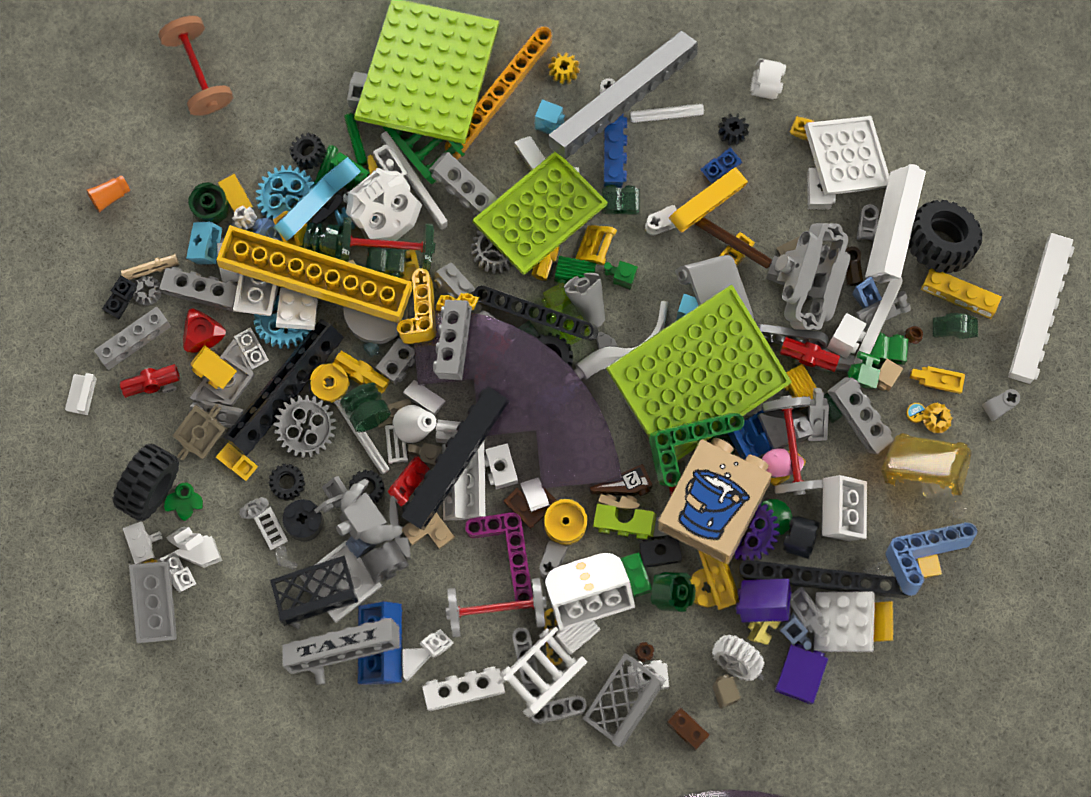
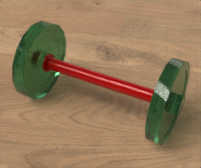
M343 217L341 235H338L337 246H340V260L349 261L350 247L352 245L421 251V268L430 271L432 253H435V242H433L434 228L433 224L425 223L421 243L352 238L351 217Z

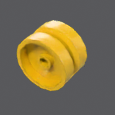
M561 499L554 502L547 509L545 514V531L552 541L568 546L577 543L584 536L587 528V515L584 508L578 502L570 499ZM564 519H567V520H568V524H567V525H565V524L562 523V522H564Z

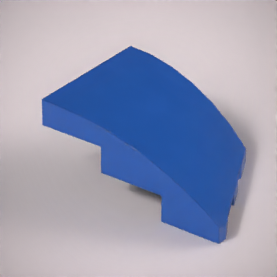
M763 409L746 418L740 430L728 433L740 458L746 460L748 455L759 457L772 450L757 416L765 413Z

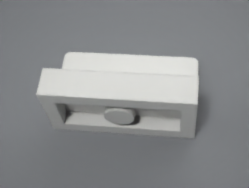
M86 373L85 376L73 375L65 407L66 411L88 415L97 380L93 374Z

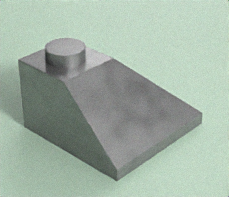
M793 409L792 417L796 443H799L813 435L814 432L807 416ZM769 411L757 415L772 450L789 446L784 411Z

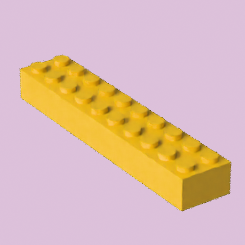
M229 225L216 259L220 268L395 323H399L402 320L412 292V282L231 225Z

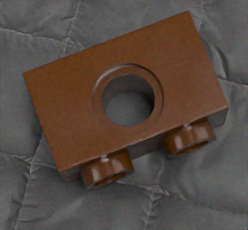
M682 708L666 723L694 751L710 736Z

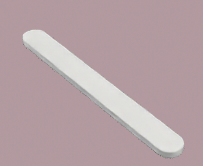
M902 277L889 282L859 351L867 354L871 353L902 285ZM856 355L854 363H862V360L858 359Z

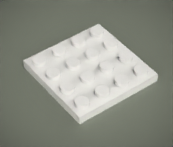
M871 116L810 122L804 125L824 196L887 188L889 173Z

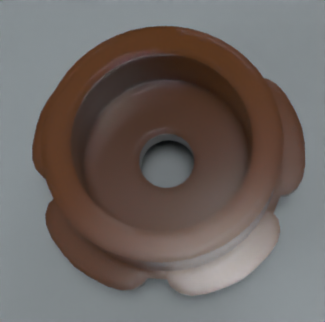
M912 326L906 329L905 337L909 339L908 342L918 344L922 341L923 331L919 327Z
M647 642L640 643L635 649V654L640 661H649L654 656V647Z

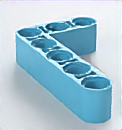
M348 157L329 171L274 228L288 241L338 190L356 177L360 170Z

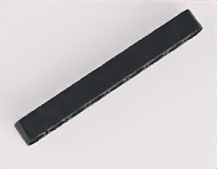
M745 560L739 567L740 576L744 580L785 579L782 576V572L788 570L793 574L792 578L789 579L791 586L843 592H874L877 596L903 599L910 597V595L900 590V585L894 576ZM751 566L754 572L747 575L743 572V568ZM765 568H770L773 571V575L766 577L762 571ZM803 573H810L812 579L804 581L801 575ZM829 575L832 581L829 584H825L822 582L821 577ZM843 577H848L851 580L849 586H844L841 583ZM861 580H869L871 586L863 588L860 584ZM888 582L891 588L885 591L881 589L880 583Z

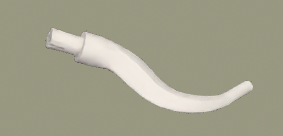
M661 301L657 325L645 341L664 329L668 302ZM604 347L575 364L576 369L562 380L566 386L573 385L582 378L587 380L636 347Z

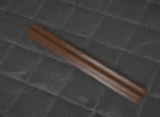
M705 217L695 223L696 226L764 268L768 269L772 264L770 257Z

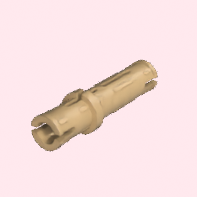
M175 253L161 259L159 257L155 258L154 261L121 270V274L128 280H132L157 271L163 272L165 268L178 266L179 261Z

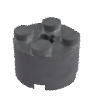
M396 541L387 542L382 545V548L378 550L375 548L362 558L363 564L374 584L379 583L384 578L389 580L395 577L397 570L401 571L409 566Z

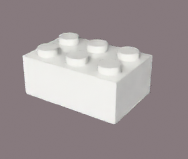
M841 475L823 478L822 536L845 541L867 538V481Z

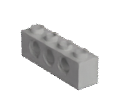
M449 152L443 153L429 169L432 173L431 176L437 182H442L446 186L445 189L451 195L455 194L464 207H469L475 217L498 199ZM450 170L454 173L453 180L448 178ZM463 183L468 186L466 193L461 189ZM476 196L481 198L479 206L475 203Z
M172 267V269L165 268L159 287L162 294L235 312L233 307L237 283L232 281L221 282L218 278L208 276V278L201 277V274L192 271L189 274L177 267ZM180 281H187V284L184 287L178 286ZM199 285H205L203 291H196ZM217 290L224 291L221 296L214 295Z
M445 300V305L441 308V317L443 319L442 324L438 328L440 340L436 344L437 361H434L433 371L439 379L462 380L472 310L468 301ZM458 319L455 324H450L452 320ZM456 337L453 342H448L450 338ZM453 355L451 360L445 361L447 356Z
M156 306L96 348L94 352L109 371L165 332L171 325Z
M843 378L827 392L867 451L877 454L894 441L891 436L892 432L882 423L880 414L870 405V399L861 392L858 381L853 378ZM851 395L854 396V401L852 404L849 401ZM862 410L864 411L863 419L860 418V412ZM872 426H874L875 428L873 434H871L870 432Z

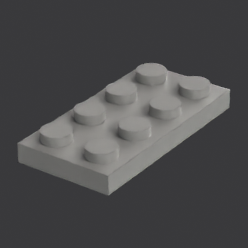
M162 561L129 565L136 642L176 640L177 633L170 562Z

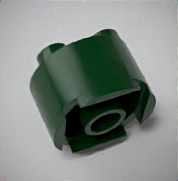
M205 182L197 185L191 195H189L188 204L198 222L218 224L228 216L229 202L221 187Z
M662 572L656 574L653 578L651 603L661 611H687L688 606H692L696 594L695 585L690 581L692 579L691 576L682 572Z

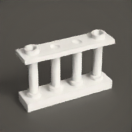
M557 627L551 630L546 628L539 635L540 640L511 668L506 667L499 674L501 678L497 683L501 684L508 681L527 702L526 705L528 707L523 711L527 717L536 714L587 663L582 656L577 659L571 658L553 638L552 635L559 630ZM545 642L566 663L565 666L567 668L563 672L561 670L558 671L539 649ZM533 654L553 676L552 679L554 681L550 685L548 683L545 684L526 662ZM520 667L540 689L539 692L541 694L537 698L535 696L532 697L513 675Z

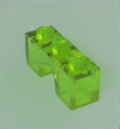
M563 282L543 292V299L541 301L544 307L562 313L563 308L572 303L565 293ZM554 314L550 317L553 323L556 321V315ZM581 315L575 317L584 321ZM573 321L568 322V330H571L573 328ZM588 327L584 331L585 336L590 335ZM559 332L561 339L565 338L570 345L582 340V338L568 333Z

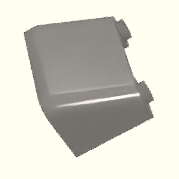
M730 255L684 265L675 270L678 281L681 284L687 285L691 283L698 305H701L729 285H733L754 319L733 257Z

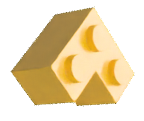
M205 345L191 362L192 371L201 378L203 375L209 379L208 383L215 389H218V387L224 389L237 372L235 368Z

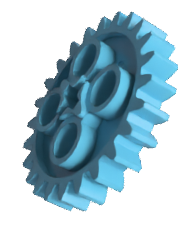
M289 165L288 170L281 166V171H278L275 167L274 174L268 171L269 177H262L264 184L258 183L261 190H256L257 195H259L256 197V201L259 202L257 206L259 209H262L261 213L263 216L267 215L266 218L271 220L284 211L289 212L292 209L290 208L291 204L294 202L298 203L302 199L298 197H304L315 186L314 182H310L312 180L310 175L306 176L304 170L300 173L299 167H296L293 171L291 165ZM283 183L281 188H275L276 184ZM301 185L299 190H293L294 186ZM274 201H280L277 206H272Z
M279 295L276 297L273 311L278 310ZM277 313L271 316L254 314L256 320L253 322L256 326V332L259 333L260 339L264 338L266 344L271 341L272 347L277 343L280 349L283 344H286V347L289 348L290 343H293L296 347V341L302 342L303 336L306 337L309 334L308 331H311L288 328V333H285V328L273 331L276 328Z

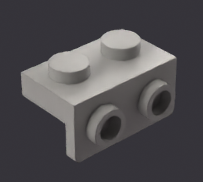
M452 262L437 270L431 279L433 287L444 296L450 295L458 299L460 293L473 294L475 290L473 285Z

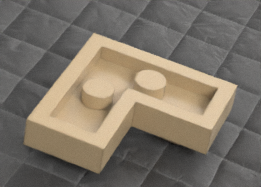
M437 512L425 530L419 529L410 522L402 527V533L405 537H408L411 545H414L428 534L440 549L455 538Z

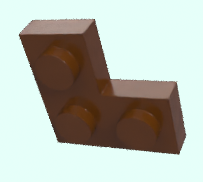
M516 488L503 502L514 513L518 514L521 520L531 529L545 516L547 509L557 500L544 488L549 505L531 511L525 495Z

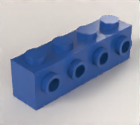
M624 113L604 129V189H622L623 182H627V170H623V164H627V153H623V146H627V135H623V128H627V117H624Z

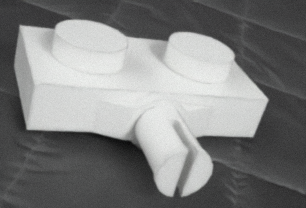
M141 521L123 528L135 564H141L155 558L152 551V542L162 539L160 531L149 535Z

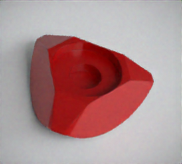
M191 308L188 310L185 320L183 348L185 351L192 353L199 352L204 345L211 348L224 338L226 330L210 316Z

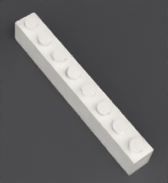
M1053 233L1047 238L1008 375L1009 378L1031 384L1034 379L1037 380L1040 372V369L1037 368L1038 363L1042 362L1045 351L1042 350L1043 345L1047 344L1050 334L1047 331L1049 326L1052 327L1055 319V316L1052 315L1053 310L1057 309L1060 301L1057 298L1058 292H1062L1065 281H1062L1064 274H1067L1070 265L1067 263L1068 257H1072L1074 246H1072L1073 239Z

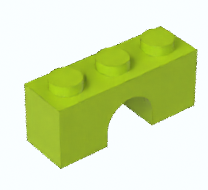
M597 504L593 527L598 529V533L610 534V531L617 532L618 536L629 537V534L636 535V538L647 540L648 537H654L657 518L655 512L635 509L633 519L628 523H621L618 519L619 509L616 506Z

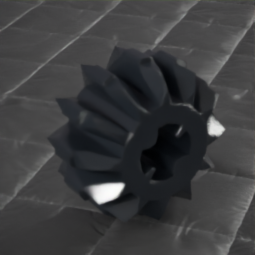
M731 113L728 115V118L723 117L722 122L718 124L720 128L718 135H723L721 140L725 141L728 139V145H731V142L734 141L736 146L739 144V140L744 142L745 136L749 135L747 130L749 129V124L745 123L746 118L739 119V114L733 117Z

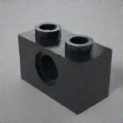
M669 535L662 536L660 540L648 538L639 544L644 568L682 562L679 540ZM661 546L665 549L666 553L658 555L655 552V548Z

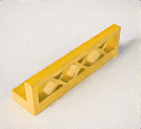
M698 550L718 610L736 606L737 603H740V600L738 599V591L729 564L727 565Z

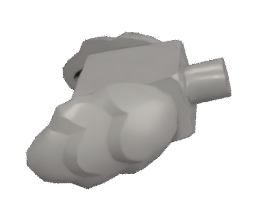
M363 479L353 484L349 491L345 492L341 500L342 514L340 519L342 523L336 526L338 534L343 536L349 532L355 540L361 539L369 544L391 541L400 535L402 527L386 525V520L368 494L364 493L362 495L369 480Z

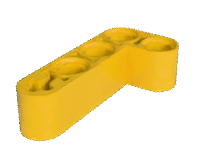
M424 268L417 269L412 275L415 318L402 320L397 325L399 336L405 344L430 341L436 336L433 282L429 272Z

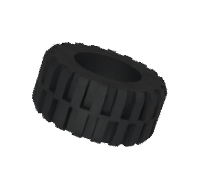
M948 200L927 202L916 211L908 249H911L910 253L913 257L917 258L920 264L923 263L928 269H935V272L940 273L944 271L945 273H952L953 271H961L969 265L982 244L983 234L978 220L974 219L975 216L972 213L966 211L967 208L958 206V203H949ZM933 230L947 234L954 243L941 239Z
M155 444L144 445L132 457V460L127 464L120 480L117 482L112 498L115 508L137 521H145L151 517L168 495L176 479V474L179 470L178 458Z

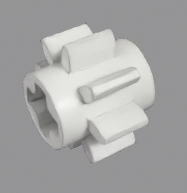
M242 206L235 210L232 220L237 228L241 229L243 227L247 230L255 224L257 216L251 207L246 209Z

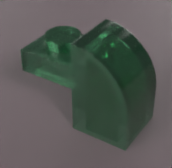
M947 313L946 316L933 318V337L955 336L959 339L978 337V318L963 313Z

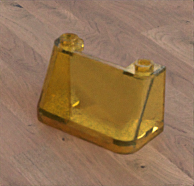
M901 433L895 436L883 462L881 473L886 484L895 485L897 479L899 482H903L904 479L939 484L941 489H945V487L951 488L953 495L962 496L972 452L968 445L962 442L949 443L911 437L908 434Z

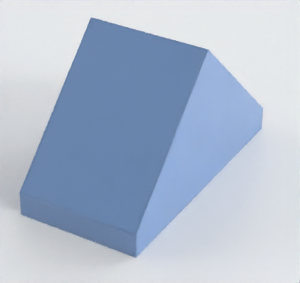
M872 277L856 286L852 293L863 309L882 300Z

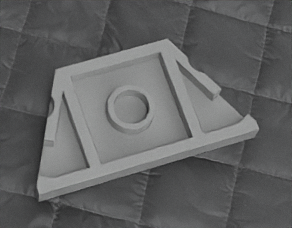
M233 339L220 358L235 368L237 372L224 389L220 387L215 389L208 383L209 379L205 377L190 397L192 401H208L233 406L255 377L236 340Z

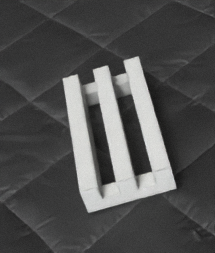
M386 425L388 463L408 462L406 442L402 441L403 457L400 458L398 437L395 434L394 426ZM389 429H393L396 458L393 459Z

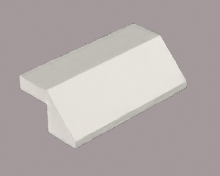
M484 441L444 500L443 520H469L485 516ZM442 444V454L447 448L446 444Z

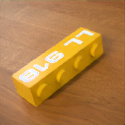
M932 268L928 271L921 287L922 291L989 319L994 316L1002 298L1000 295L947 273L935 272V269Z

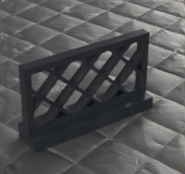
M345 556L270 580L279 612L278 616L284 626L359 602ZM343 563L344 568L340 575L331 571L335 564ZM322 569L326 571L321 581L313 577L316 570ZM329 574L338 577L333 587L325 583ZM301 575L307 577L303 587L294 583L297 577ZM342 579L348 582L350 589L340 591L336 588ZM311 580L319 583L314 593L306 589ZM284 581L289 584L284 593L277 590V583ZM292 586L300 589L296 599L287 595ZM322 586L331 589L326 597L318 595ZM304 592L312 595V598L307 603L299 601ZM285 598L293 601L291 608L282 609V603Z

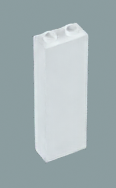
M909 164L890 172L865 278L872 277L875 282L881 284L901 278L926 171L919 169L917 165Z

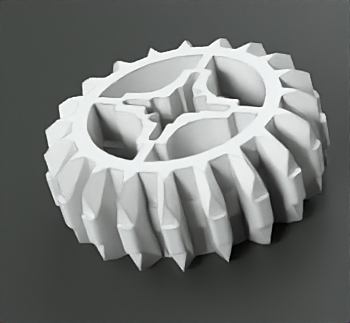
M723 635L714 645L713 658L717 661L718 665L722 666V669H725L734 677L736 676L741 680L748 681L760 675L764 667L763 657L759 655L760 652L756 651L755 647L751 646L749 642H745L737 636Z

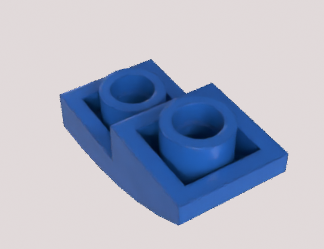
M730 147L700 170L713 184L743 162Z

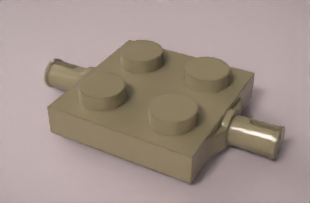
M215 404L210 412L204 411L197 405L193 407L173 434V437L183 446V449L177 455L178 458L184 460L188 453L191 452L198 455L201 459H205L227 429L215 418L222 409L218 407L219 405Z

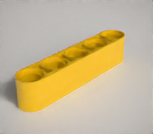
M735 167L672 213L669 220L682 233L741 190L748 181Z

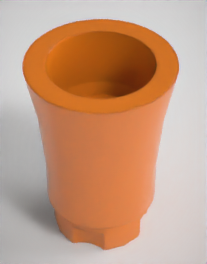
M119 176L86 191L95 208L100 213L107 206L125 196L124 194L128 193L130 188L123 176Z

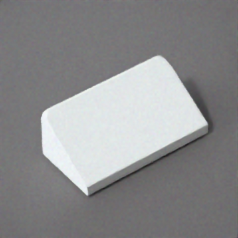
M531 136L514 142L515 148L530 171L545 160Z
M415 380L403 392V396L410 398L412 402L436 416L446 402Z

